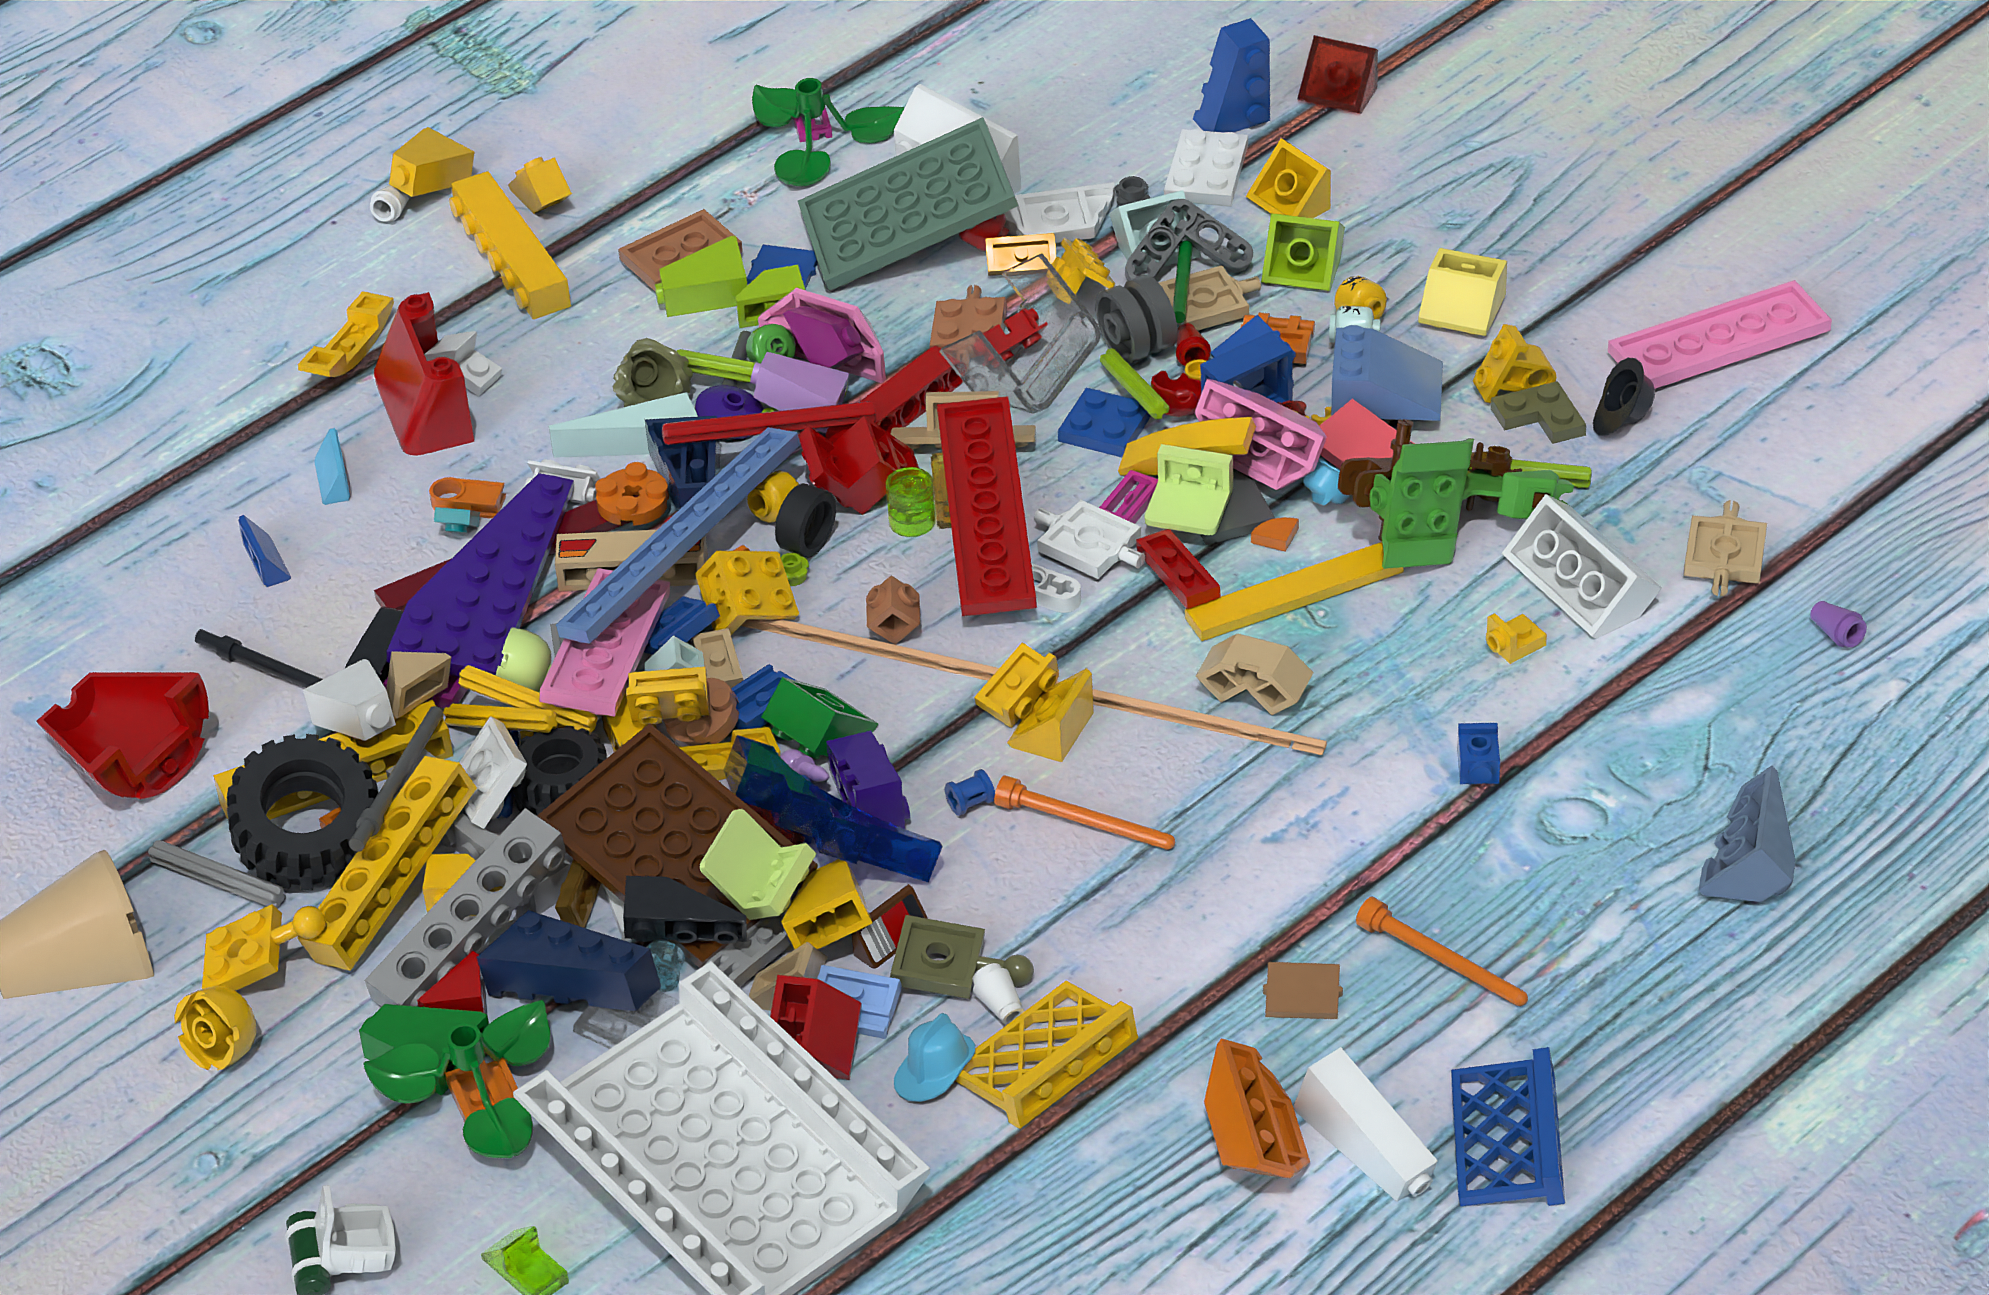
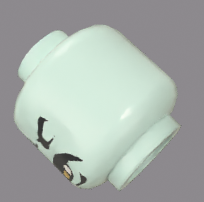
M1341 306L1336 314L1330 315L1329 342H1335L1336 328H1344L1349 325L1372 328L1380 332L1381 320L1374 319L1373 311L1370 307Z

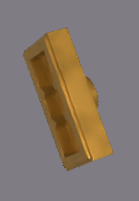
M574 859L565 881L561 884L560 895L555 909L561 921L585 928L601 882Z

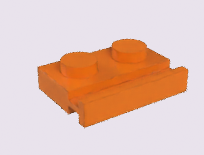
M502 1057L499 1061L489 1063L483 1060L479 1067L492 1105L505 1098H514L513 1092L518 1087L505 1059ZM458 1068L445 1073L447 1085L464 1122L471 1113L485 1109L472 1071H463Z

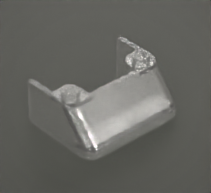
M1043 253L1006 269L1002 273L1023 300L1016 313L1024 308L1027 310L1033 308L1039 316V320L1036 321L1038 326L1045 322L1048 323V326L1040 333L1043 338L1027 349L1022 345L1008 364H1006L980 330L943 347L939 351L971 392L999 391V397H1009L1011 408L1032 414L1047 409L1100 341V329L1097 322Z

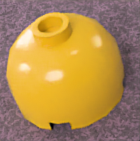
M221 986L200 989L186 995L177 1005L174 1019L175 1024L181 1021L183 1034L178 1036L180 1045L188 1057L199 1067L208 1070L212 1065L218 1068L217 1070L225 1069L240 1060L251 1049L256 1036L255 1016L245 998L235 990Z

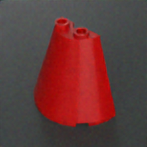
M89 672L71 689V702L66 707L61 708L59 705L54 704L36 721L105 791L123 798L145 799L163 793L174 786L192 767L205 738L200 736L203 720L209 719V705L206 688L199 673Z

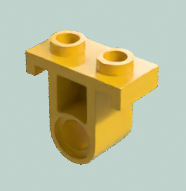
M1503 324L1497 337L1492 341L1490 350L1481 366L1476 370L1472 381L1484 401L1491 403V398L1498 396L1497 392L1499 389L1516 392L1555 382L1557 377L1555 370L1540 347L1527 344L1516 326Z

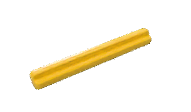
M467 665L459 674L458 683L461 687L515 708L553 710L556 713L555 720L558 721V725L563 727L566 725L574 726L575 730L583 728L588 730L590 735L597 726V716L591 712L573 708H559L553 704L539 702V692L473 666Z
M452 703L450 707H445L443 710L446 716L445 723L449 726L483 728L490 716L504 723L507 730L549 733L551 729H556L558 726V721L555 720L556 713L553 710Z

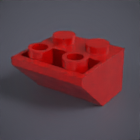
M777 975L770 1017L834 1078L850 1080L862 1003L819 979Z

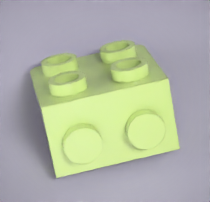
M1161 444L1157 453L1158 483L1144 516L1145 524L1163 529L1214 535L1218 530L1233 491V455Z
M737 809L731 812L700 863V870L749 920L779 916L789 907L791 903L790 897L797 885L808 875V867L817 853L807 843L780 847L745 810Z

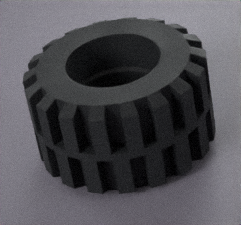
M566 725L564 728H558L557 726L556 729H551L549 733L533 732L534 735L532 737L526 736L521 740V745L517 747L527 763L526 772L517 787H513L515 803H517L520 813L526 808L537 816L607 759L606 748L604 744L600 743V738L595 734L589 735V731L586 729L575 730L574 726Z

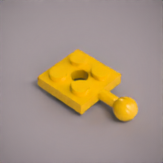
M271 904L206 934L202 989L221 986L236 991L278 972L280 944L297 936L314 938L320 935L325 927L323 913L316 907L305 906L295 913L293 921L281 926L282 913Z

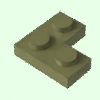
M1558 381L1491 398V410L1504 431L1538 422L1552 444L1586 436V423Z

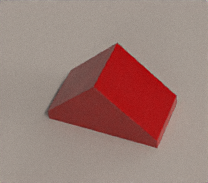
M474 951L468 954L417 999L418 1006L477 1011L486 1014L484 981L476 958L479 954Z

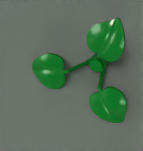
M815 78L800 80L795 85V89L767 88L756 84L752 96L754 114L763 125L781 127L787 125L793 117L799 118L801 114L805 117L806 150L787 151L781 154L774 164L777 178L785 184L793 186L814 184L823 179L830 170L831 161L828 153L824 151L812 152L811 119L821 116L825 105L844 131H851L852 138L862 143H876L889 138L894 133L895 126L904 110V107L892 106L865 107L851 111L846 115L844 121L832 104L830 95H823L822 84Z
M543 1000L515 1008L493 1020L487 1025L483 1033L479 1031L477 1026L471 1023H459L453 1026L447 1034L448 1047L442 1048L443 1057L441 1062L437 1052L430 1046L423 1043H408L395 1047L378 1058L365 1061L363 1065L366 1075L373 1086L385 1097L399 1103H416L434 1094L436 1091L435 1077H441L445 1074L451 1059L457 1068L473 1072L482 1103L485 1109L471 1113L464 1122L462 1130L467 1146L473 1152L485 1157L512 1158L513 1156H518L528 1147L532 1138L533 1121L531 1114L515 1098H505L492 1105L479 1066L484 1060V1051L494 1061H499L503 1057L507 1063L513 1066L527 1065L544 1056L549 1049L551 1041L545 1003Z

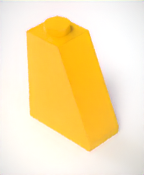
M429 127L423 128L393 153L389 185L411 197L450 188L451 183L471 177L475 152Z
M845 856L816 869L805 878L781 921L794 949H797L806 942H809L816 949H820L873 924L862 890Z

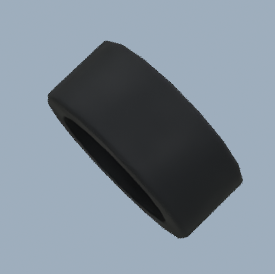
M801 483L787 494L780 507L775 525V538L780 548L807 558L816 555L823 548L831 534L836 516V501L832 493Z

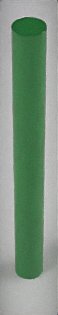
M1187 240L1179 244L1172 307L1177 323H1183L1186 319L1193 244Z

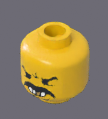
M1352 276L1344 280L1337 288L1334 305L1336 311L1341 306L1370 307L1373 311L1374 319H1380L1386 308L1387 297L1385 290L1379 284L1365 277Z

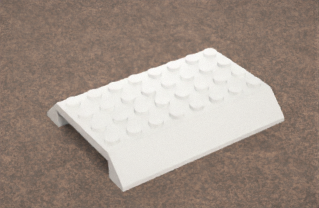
M712 961L679 982V1004L561 1082L548 1070H545L513 1092L514 1098L711 1295L795 1294L895 1223L930 1174L929 1166Z

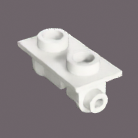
M547 459L541 462L528 460V465L534 474L533 478L538 473L574 480V491L569 502L586 504L596 500L595 484L600 477L594 469L584 465H577L575 468L561 466V464ZM532 477L527 478L525 486L533 479Z

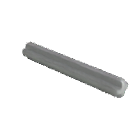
M157 840L149 848L148 854L150 855L151 862L265 906L273 904L278 908L285 899L284 889L279 885L167 842Z

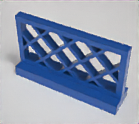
M1549 1047L1532 1049L1533 1059L1451 1070L1460 1206L1544 1196L1547 1198L1548 1206L1565 1204L1556 1080ZM1527 1075L1528 1078L1516 1091L1504 1084L1510 1077ZM1480 1081L1485 1086L1473 1096L1462 1089V1083ZM1495 1091L1507 1097L1497 1109L1484 1103ZM1517 1104L1530 1111L1519 1122L1506 1116ZM1478 1110L1488 1117L1475 1128L1464 1120L1473 1111ZM1497 1123L1510 1130L1499 1141L1486 1135ZM1520 1136L1532 1143L1521 1155L1508 1148ZM1477 1142L1490 1148L1479 1160L1466 1153ZM1499 1155L1513 1162L1501 1174L1488 1167ZM1522 1168L1535 1176L1534 1183L1515 1184L1510 1180ZM1479 1174L1492 1181L1484 1189L1468 1190V1184Z

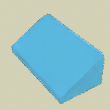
M335 428L329 429L314 460L322 503L324 505L349 501L350 498L338 432Z

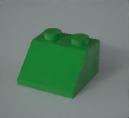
M785 677L781 678L761 718L773 725L771 731L787 741L794 739L800 743L798 750L814 759H819L820 755L828 757L826 741L870 730L874 732L878 726L877 722L829 690Z

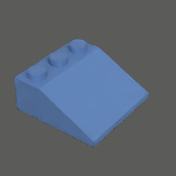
M1358 325L1336 328L1331 416L1351 399H1354L1380 419L1440 421L1443 361L1372 328H1363Z

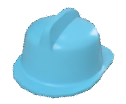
M1321 455L1315 470L1304 476L1303 483L1312 491V500L1323 506L1329 502L1343 504L1351 495H1344L1338 490L1340 469Z
M944 1013L939 1014L933 1021L919 1025L909 1035L908 1055L895 1074L894 1089L901 1098L907 1101L922 1102L934 1099L944 1093L954 1083L963 1068L975 1054V1043L970 1037L962 1034L958 1027L951 1022L949 1016Z

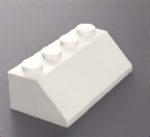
M919 84L914 88L894 129L896 156L983 116ZM984 118L1013 192L1016 194L1021 190L1018 135Z
M1547 494L1544 495L1501 553L1587 633L1596 639L1640 618L1662 589L1661 586L1571 506Z

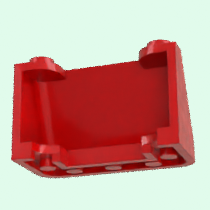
M429 292L410 295L400 303L374 368L376 386L399 445L404 453L414 456L474 442L465 380L460 365L457 361L447 357H438L427 361L424 355L438 343L434 319V304Z

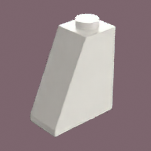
M362 659L303 689L313 725L364 741L396 725L387 691L370 662L366 659Z

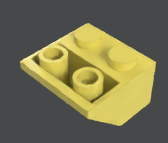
M1439 248L1428 271L1418 323L1486 336L1506 295L1507 261Z

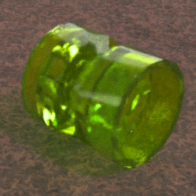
M915 467L901 468L891 473L886 480L889 527L896 534L905 537H918L928 533L936 523L935 504L933 501V478L927 471Z

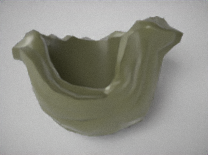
M644 338L637 340L623 357L621 365L617 367V371L614 373L613 379L616 382L612 387L616 396L624 402V407L685 392L690 393L692 385L690 380L693 372L688 367L689 361L685 356H680L676 350L664 346L655 340Z

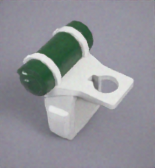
M323 1185L317 1213L314 1211L296 1212L289 1216L286 1221L287 1231L285 1234L292 1261L291 1275L297 1295H324L331 1287V1275L391 1270L396 1250L394 1227L388 1206L353 1203L346 1204L345 1207L333 1208L330 1185Z

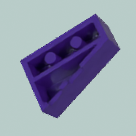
M871 730L826 741L829 771L860 847L906 836L905 819L910 818L909 805L906 797L902 794L901 778L888 759L884 745L879 744Z

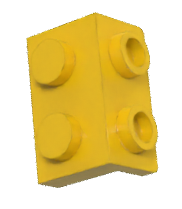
M1022 642L974 697L975 704L1012 728L1019 719L1023 720L1031 713L1036 699L1043 691L1048 692L1057 682L1059 669L1056 656L1048 653L1044 657Z

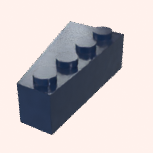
M530 910L520 916L514 924L476 957L487 993L490 996L501 997L504 991L517 992L519 999L534 1000L537 995L553 996L555 1003L569 1004L572 1001L583 999L587 1000L588 1005L592 1007L637 1011L661 988L650 948Z

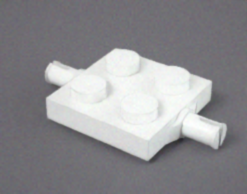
M1080 500L1074 507L1061 515H1056L1042 507L1035 512L1034 521L1049 527L1048 531L1037 540L1038 552L1099 579L1118 561H1124L1136 568H1140L1145 561L1144 553L1131 549L1136 543V539L1141 538V526Z

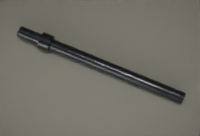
M203 629L198 630L195 635L196 643L216 651L219 657L229 661L239 660L301 687L307 688L323 680L315 675L244 647L241 641L230 636L220 637Z

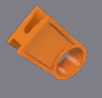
M445 477L438 479L430 486L431 506L433 510H435V507L472 510L480 512V517L493 518L501 510L505 501L506 494L502 493L505 485L502 482ZM448 493L457 494L456 496L451 498H439L440 496Z

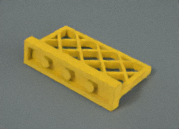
M1064 981L976 1047L974 1056L963 1068L955 1082L1005 1110L1008 1122L1021 1129L1138 1039L1133 1008L1122 1001L1112 1006L1074 984ZM1067 997L1078 1003V1006L1055 1008ZM1100 1016L1092 1023L1084 1024V1017ZM1077 1018V1025L1055 1027L1056 1020ZM1048 1021V1028L1026 1030L1033 1023ZM1071 1038L1062 1046H1054V1040ZM1048 1040V1047L1025 1050V1045L1028 1042ZM1019 1044V1050L996 1053L1003 1045ZM1042 1060L1033 1068L1025 1069V1062ZM1018 1063V1070L996 1072V1065ZM989 1066V1073L973 1075L968 1073L975 1067ZM1012 1083L1002 1092L995 1089L997 1084Z

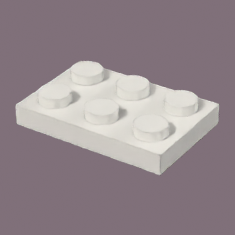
M1182 129L1164 188V195L1183 190L1186 200L1192 203L1232 206L1248 149V135L1233 132L1221 133L1202 131L1200 129Z
M492 716L489 717L460 761V764L477 787L463 808L470 821L483 829L490 819L494 820L500 814L504 806V798L512 787H517L524 778L527 766L525 759L504 723Z

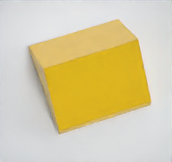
M1281 138L1245 197L1269 213L1315 218L1331 209V170Z
M1085 668L1054 685L1048 692L1043 691L1036 699L1031 713L1021 720L1007 743L1014 749L1063 762L1094 713L1092 673Z

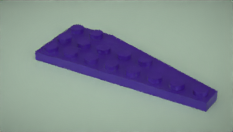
M538 473L407 602L387 649V662L390 663L391 651L446 653L451 656L450 675L459 676L461 670L467 665L496 675L498 666H501L504 656L502 650L512 627L519 629L574 491V480Z

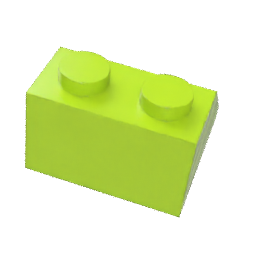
M1271 213L1261 283L1331 291L1341 259L1345 227L1339 221Z

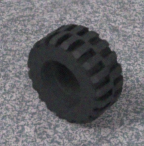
M295 734L283 736V742L276 744L274 740L262 744V752L259 754L256 751H252L244 758V767H238L232 776V785L228 787L227 815L231 843L235 852L240 854L241 862L248 870L256 868L257 877L270 882L273 878L277 880V885L286 889H290L291 884L300 885L301 890H313L312 885L322 883L325 888L336 883L335 878L344 872L357 851L350 848L349 841L357 829L356 822L361 813L366 808H370L379 793L377 782L372 779V770L367 762H359V754L351 747H347L345 750L341 749V742L329 737L326 742L321 741L317 734H306L304 739H296ZM299 791H313L324 794L334 800L341 808L339 815L330 824L322 829L308 833H295L284 830L272 823L266 816L276 801L288 794Z

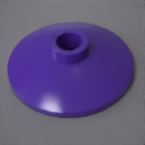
M718 385L705 389L698 395L695 403V411L698 417L717 416L719 418L762 413L764 408L759 400L753 398L754 396L751 393L728 385ZM751 436L737 437V438H732V439H743V438H748V437H751Z

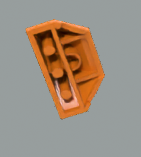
M1221 1038L1216 1046L1204 1104L1222 1165L1260 1175L1292 1178L1310 1163V1159L1291 1099L1275 1075L1260 1062L1263 1058L1256 1048Z

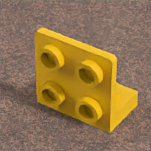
M716 551L695 573L706 605L714 603L720 614V617L711 623L713 631L729 628L732 635L746 619L793 620L799 615L780 554L777 551Z

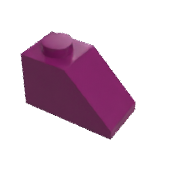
M808 306L790 309L783 313L809 363L837 369L865 351L860 343L861 339L858 331L851 326L847 319Z

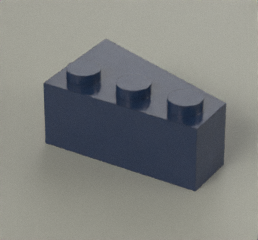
M717 416L644 419L649 454L658 473L668 483L669 496L677 511L720 472V440L666 445L662 438V426L665 423L717 418Z

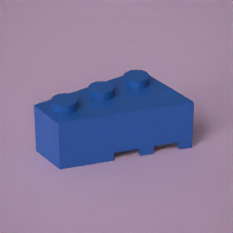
M1251 18L1221 27L1210 61L1212 67L1208 83L1203 84L1201 92L1204 97L1200 110H1195L1193 120L1203 131L1234 133L1270 121V39Z

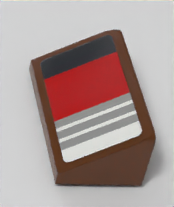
M908 884L869 913L873 924L852 933L854 956L873 969L878 968L896 954L905 915L928 919L911 885Z

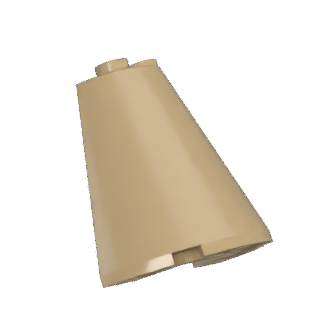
M106 850L94 853L0 920V992L3 999L142 980L154 976L142 933L138 930L137 922L133 916L134 911L119 873Z

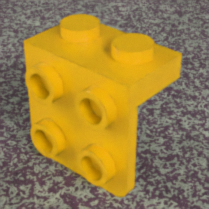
M705 666L628 673L629 687L626 689V698L632 721H639L641 724L648 725L649 723L657 724L662 719L678 718L680 721H695L700 719L701 716L709 715Z

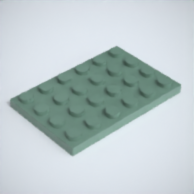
M983 117L798 200L824 282L829 291L847 285L857 278L878 271L888 264L909 257L917 251L935 243H940L948 237L966 229H971L977 224L997 215H1002L1019 206Z

